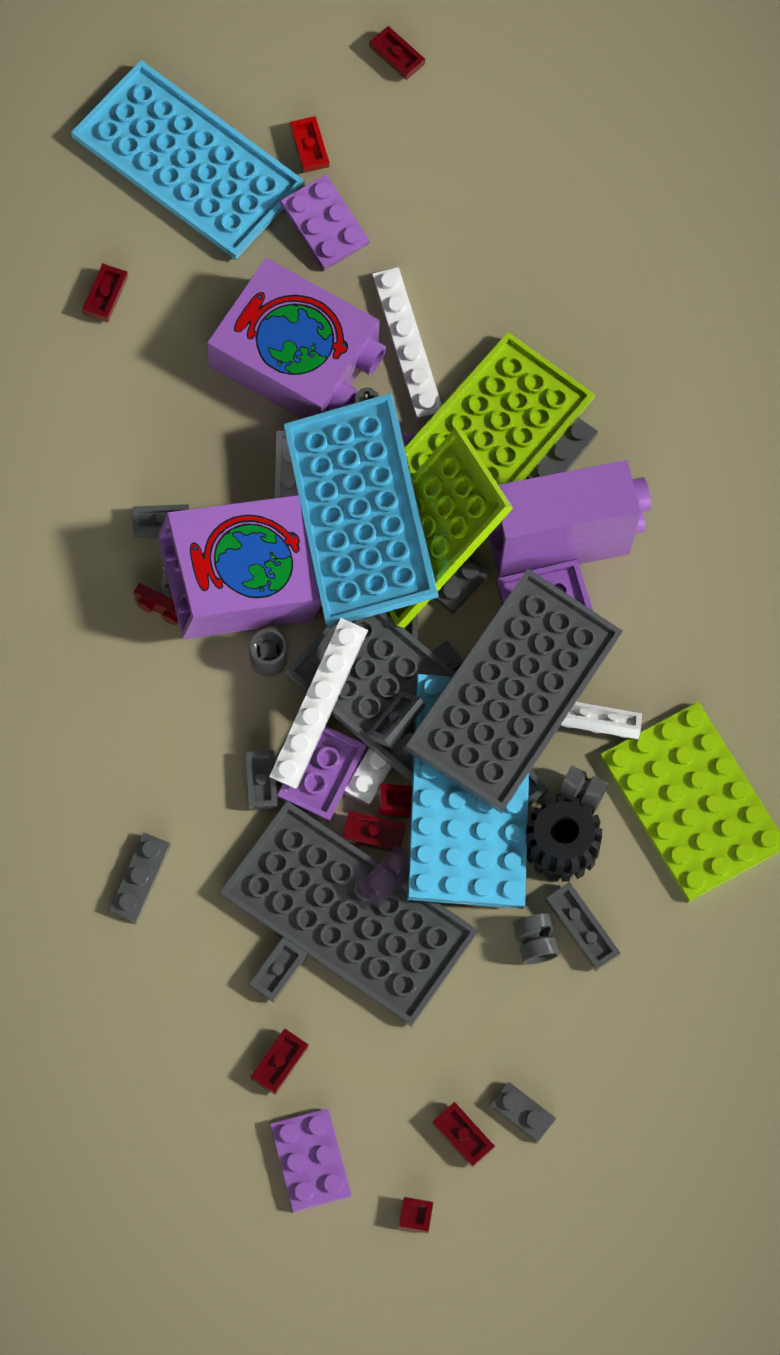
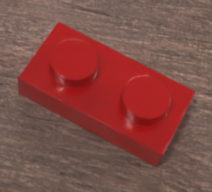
M316 116L291 121L290 129L303 173L328 168L329 159Z

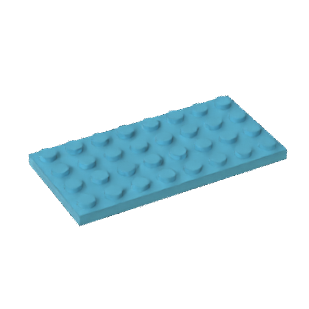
M142 60L71 132L73 139L235 260L239 258L283 210L280 205L281 200L305 186V181Z
M389 393L285 423V433L324 618L328 628L337 626L340 618L352 622L438 598L439 595L392 394Z
M418 674L416 678V696L420 697L426 705L416 716L414 733L453 677ZM413 755L407 900L517 909L525 907L529 773L501 814Z

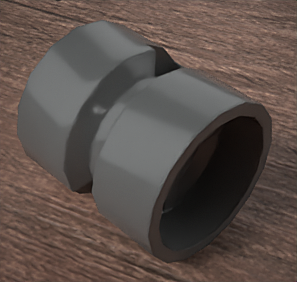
M274 629L260 630L253 635L250 641V662L252 668L258 674L266 677L278 675L287 664V644L285 638Z
M572 765L557 796H565L566 802H571L572 797L580 799L579 805L581 807L588 803L593 808V816L609 782L596 776L589 779L587 778V772Z
M535 914L514 922L516 938L523 943L519 947L523 964H539L555 959L560 955L557 940L551 937L554 928L550 914Z

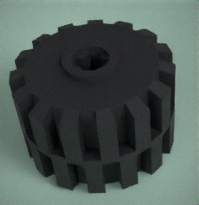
M557 796L556 803H552L548 798L542 802L541 809L535 807L531 813V819H528L526 826V857L529 863L535 862L534 870L537 873L541 874L543 870L547 872V879L554 881L555 875L562 876V882L570 881L572 874L579 879L584 876L585 869L590 871L593 868L595 860L599 856L602 840L601 821L598 814L592 816L593 808L588 803L581 807L579 805L580 799L572 797L571 802H566L565 796Z

